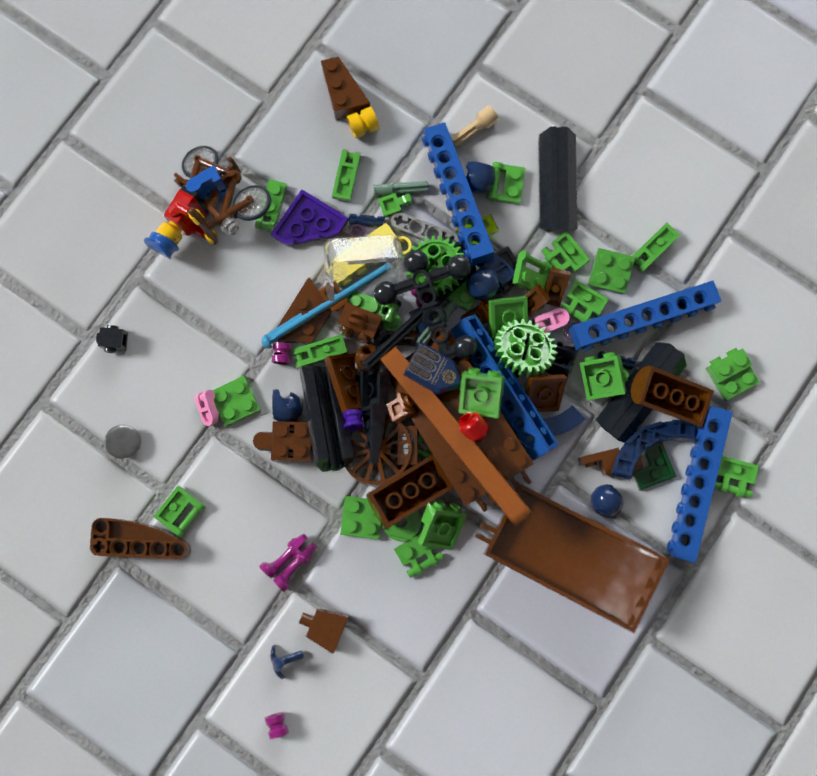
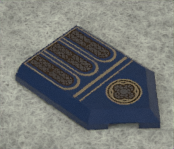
M420 341L403 375L437 395L461 389V378L455 361Z

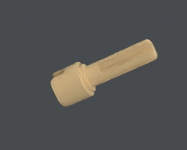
M490 105L477 113L476 119L451 137L455 147H458L482 128L488 129L499 121L498 115Z

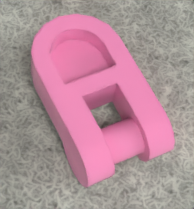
M556 308L533 318L535 324L539 323L538 327L540 329L545 327L544 332L548 333L564 327L569 321V313L563 308ZM549 319L551 325L546 327L544 321Z
M210 389L195 396L201 420L206 426L216 424L219 419V412L214 403L215 393Z

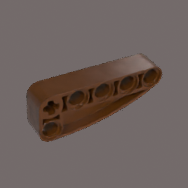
M97 518L91 526L90 551L96 556L181 559L189 556L191 552V546L187 541L164 529L149 524L125 519ZM102 522H105L107 525L104 532L100 529ZM120 542L124 543L125 549L122 553L118 550V545ZM139 543H142L145 547L143 553L138 552L137 547ZM104 544V549H99V545ZM159 544H162L164 546V552L162 554H159L157 552V546ZM179 544H181L184 547V553L182 555H179L176 552V548Z

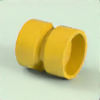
M371 106L362 109L360 115L353 113L347 116L349 127L355 139L364 136L366 131L372 133L380 129L377 117Z

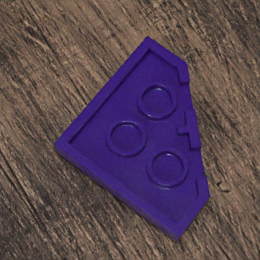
M301 189L271 233V237L286 246L339 236L349 219Z

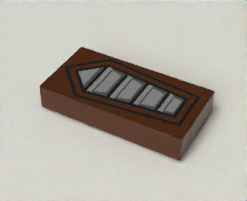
M405 426L411 436L413 447L409 465L418 464V429L416 426ZM400 429L398 431V441L406 440L405 433ZM398 444V454L407 456L408 444ZM398 458V465L403 466L406 460Z

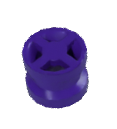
M352 409L343 413V417L346 420L344 424L345 430L358 431L364 428V424L361 421L363 417L361 410Z

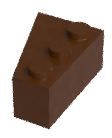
M339 56L321 60L322 71L335 120L346 119L348 115L353 113L360 115L362 109L370 106V102Z

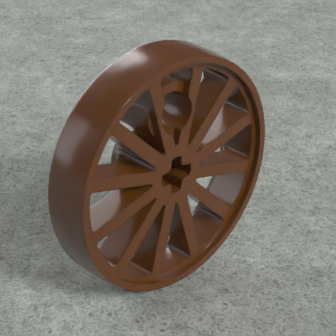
M386 414L381 445L382 451L380 452L378 463L380 481H371L376 464H369L365 479L357 475V472L368 463L370 452L369 449L365 448V443L351 439L352 445L365 448V450L353 452L354 458L365 457L353 469L350 464L345 466V468L355 480L364 485L379 487L411 467L409 463L413 447L411 436L405 425L401 421L397 422L398 426L385 438L388 423L392 421L391 415ZM362 429L358 430L360 435L367 441V435ZM402 429L407 439L390 443L398 434V431ZM398 444H408L407 456L403 454L393 455L392 450ZM387 456L395 460L402 458L406 461L399 470ZM383 460L396 473L388 479L385 476Z

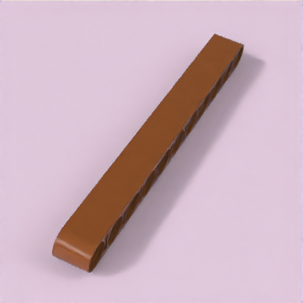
M395 346L384 355L381 361L517 527L533 514L477 444L466 438L459 431L458 421L435 393L403 375L409 362Z

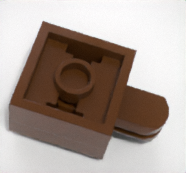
M346 302L337 324L343 336L348 338L354 336L362 344L375 345V341L383 326V318L380 315Z
M273 421L272 432H258L253 438L255 448L261 451H271V461L312 463L313 448L308 422Z

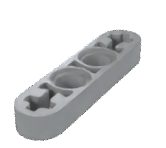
M398 212L391 217L393 229L424 241L426 237L428 241H431L429 233L437 231L439 237L444 234V239L453 238L455 242H459L457 234L407 214ZM402 218L403 223H400L399 226L396 225L395 220ZM408 221H411V222L409 223L408 230L405 229V228H406V225H405V224H408ZM414 224L421 225L422 230L419 233H414L411 230Z

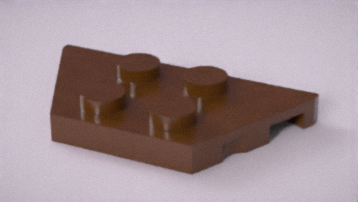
M307 278L278 327L296 315L302 313L303 316L325 302L311 278ZM328 308L277 341L313 343L331 315V309Z

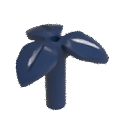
M273 645L270 652L273 670L280 679H284L285 677L280 671L284 665L303 659L304 655L301 650L278 658L275 655L276 645Z

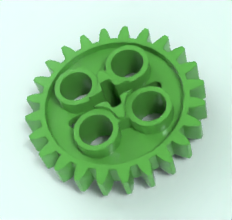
M432 236L431 241H428L425 237V243L422 244L420 241H417L419 246H412V250H421L428 257L426 272L443 267L454 255H464V253H461V247H456L455 241L450 244V239L447 238L443 241L442 236L438 240H435V237ZM438 251V254L430 255L432 252ZM404 266L406 278H412L413 274L408 272ZM451 276L433 282L437 296L439 291H442L445 295L447 288L453 291V284L459 286L457 279ZM419 277L418 284L423 285L427 281V277Z
M515 319L512 324L508 321L506 326L502 325L501 329L498 330L494 340V350H497L495 356L501 357L500 363L506 362L505 368L512 367V373L518 370L520 376L523 372L526 373L527 377L530 376L531 372L537 376L538 372L543 374L545 369L548 370L553 364L557 354L555 351L557 345L553 344L555 339L549 338L551 333H545V327L538 328L539 323L532 325V321L529 320L527 324L524 319L518 323ZM527 335H528L529 338H528V342H527L526 348H525V341H526V338H527ZM524 349H525L526 353H525L524 361H523V360H522V355H523V352H524Z

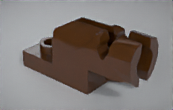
M619 447L579 457V465L585 464L586 468L596 466V461H598L603 476L615 477L611 475V471L619 452ZM641 456L639 457L633 471L641 470L644 468Z

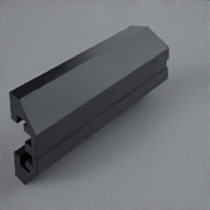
M550 126L540 133L538 138L539 228L550 230L577 229L576 134L567 126Z
M656 342L629 375L625 383L626 394L613 396L597 416L596 421L618 441L625 443L653 410L632 400L631 387L637 373L645 366H653L679 376L686 368L687 364L684 354L670 343Z
M327 366L299 367L315 465L322 472L339 471L352 463L354 453L350 432L344 429L346 420L343 417Z

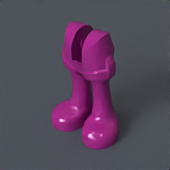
M305 534L289 541L287 544L288 549L276 561L272 563L263 562L259 566L268 577L273 578L293 556L295 557L289 566L273 580L283 592L289 589L288 581L294 571L301 564H307L317 549V546L312 542L303 552L299 550L308 540Z

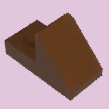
M551 268L544 290L551 300L546 304L560 307L570 278V271Z
M540 284L524 295L528 299V318L544 308L545 304L551 300Z

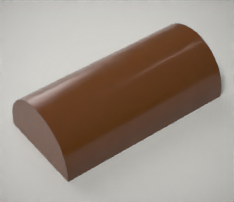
M653 366L643 367L635 376L631 387V397L635 403L699 427L703 426L714 393L712 389Z
M431 455L370 491L366 496L380 523L385 528H389L454 487L434 455Z

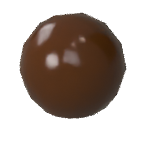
M363 345L356 351L355 362L364 371L367 370L360 361H364L377 349L373 345ZM380 362L377 365H375L372 368V370L376 369L380 365Z

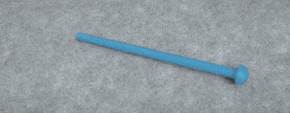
M389 262L340 293L334 294L329 301L322 303L303 316L302 313L296 315L267 333L261 339L263 347L267 349L273 348L271 346L272 343L392 269Z

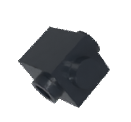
M107 325V328L100 327V331L96 336V342L98 347L104 349V352L116 353V351H126L127 331L119 329L115 325Z

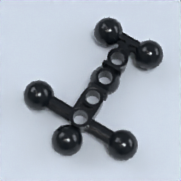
M411 250L404 258V266L408 272L413 274L412 278L396 284L389 281L380 282L376 285L373 292L376 302L384 306L390 305L397 299V295L415 289L418 300L423 305L421 307L423 310V323L431 332L432 340L437 343L438 352L450 359L454 357L463 360L471 359L478 350L476 340L472 336L461 335L454 341L453 346H450V333L445 328L447 327L445 323L447 319L446 311L438 302V296L433 282L450 276L454 279L467 277L472 268L470 260L464 255H454L449 259L446 266L426 272L425 269L428 266L426 254L421 250ZM426 276L427 281L423 285H419L417 282L418 278ZM427 294L433 295V300L430 303H424V297ZM433 312H438L439 319L435 322L430 321V315ZM440 330L445 331V338L437 340L436 333Z

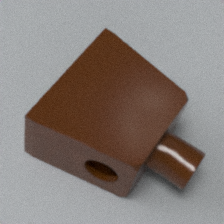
M318 608L314 616L303 612L299 624L309 627L306 635L308 639L334 654L349 615Z

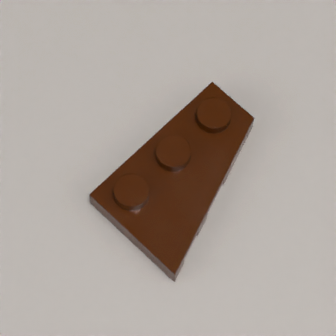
M356 353L332 355L324 358L342 413L347 410L361 409L360 387L356 381V376L358 375V368H355Z

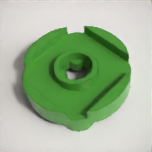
M415 511L404 519L408 522L403 527H399V523L389 528L383 526L385 533L395 541L403 542L412 539L421 527L419 512Z

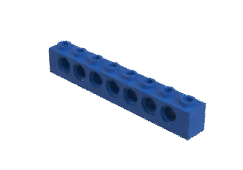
M443 122L424 128L422 142L425 148L428 147L429 152L427 154L430 163H434V175L436 179H440L441 184H439L441 194L447 198L445 200L447 210L453 214L451 220L454 228H458L459 233H457L460 244H464V256L470 260L471 266L493 260V247L446 123ZM458 192L460 195L456 196L453 193ZM464 208L466 211L460 212L459 209ZM465 225H472L473 227H472V228H465L464 226H465ZM472 241H477V242H479V244H478V245H472L471 242H472Z
M714 280L575 324L568 330L576 351L583 349V352L593 349L596 344L600 343L601 346L612 342L611 339L617 337L618 340L629 337L630 333L635 332L637 335L647 331V328L653 326V329L664 326V322L670 321L674 323L682 320L681 317L685 315L690 318L698 315V311L705 310V312L714 310L716 309L715 305L721 302V298ZM695 297L700 300V304L695 301ZM677 303L682 304L683 310L678 307ZM660 308L665 310L666 315L661 313ZM643 314H646L648 316L649 321H646L643 318ZM625 319L631 322V327L626 325ZM607 325L613 326L614 332H610ZM590 330H593L596 333V338H593L590 335Z
M476 314L463 318L450 331L455 340L461 335H469L476 340L478 350L469 361L474 368L480 369V373L488 374V371L494 370L499 371L500 375L505 376L500 410L532 460L540 458L557 447L559 443L514 373H512L511 368H505L506 362L500 363L501 357L495 356L497 350H494L495 344Z
M709 406L703 426L696 429V443L690 451L691 463L685 471V476H687L686 483L681 488L682 499L676 507L677 519L671 527V532H673L672 539L668 541L666 548L668 551L667 556L696 563L733 414L731 411ZM710 423L715 426L714 433L709 430ZM706 441L711 445L710 451H707L704 447ZM701 460H704L706 463L704 470L699 465ZM697 478L700 479L702 483L700 488H697L695 486V480ZM692 497L697 500L695 507H692L690 504ZM687 516H690L692 518V524L690 526H688L685 522ZM683 535H686L688 538L686 545L681 543Z

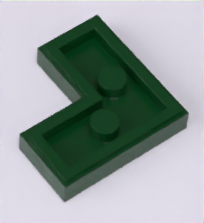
M662 442L644 452L649 466L633 472V477L639 490L676 477Z

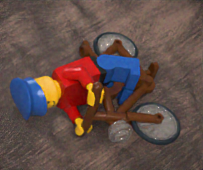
M209 146L195 147L184 156L182 161L183 173L190 180L182 178L177 173L174 174V181L181 189H179L164 213V217L169 223L163 222L155 232H151L150 236L144 239V243L150 249L168 259H171V255L174 252L179 251L177 245L182 240V234L186 236L197 234L204 239L206 238L210 244L215 245L218 243V236L212 229L221 226L226 236L235 235L240 225L236 219L252 221L261 218L271 206V195L266 188L252 185L239 191L233 200L235 187L242 179L241 171L233 158L230 156L227 158L230 165L225 168L218 165L219 156L215 149ZM224 199L223 207L220 214L219 211L216 209V206L218 205L219 201ZM211 213L214 220L206 223L205 219Z

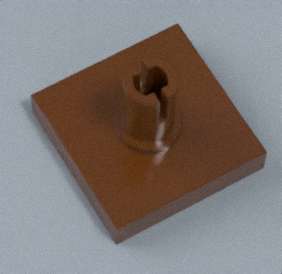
M564 374L529 376L526 393L538 412L559 411L567 377Z

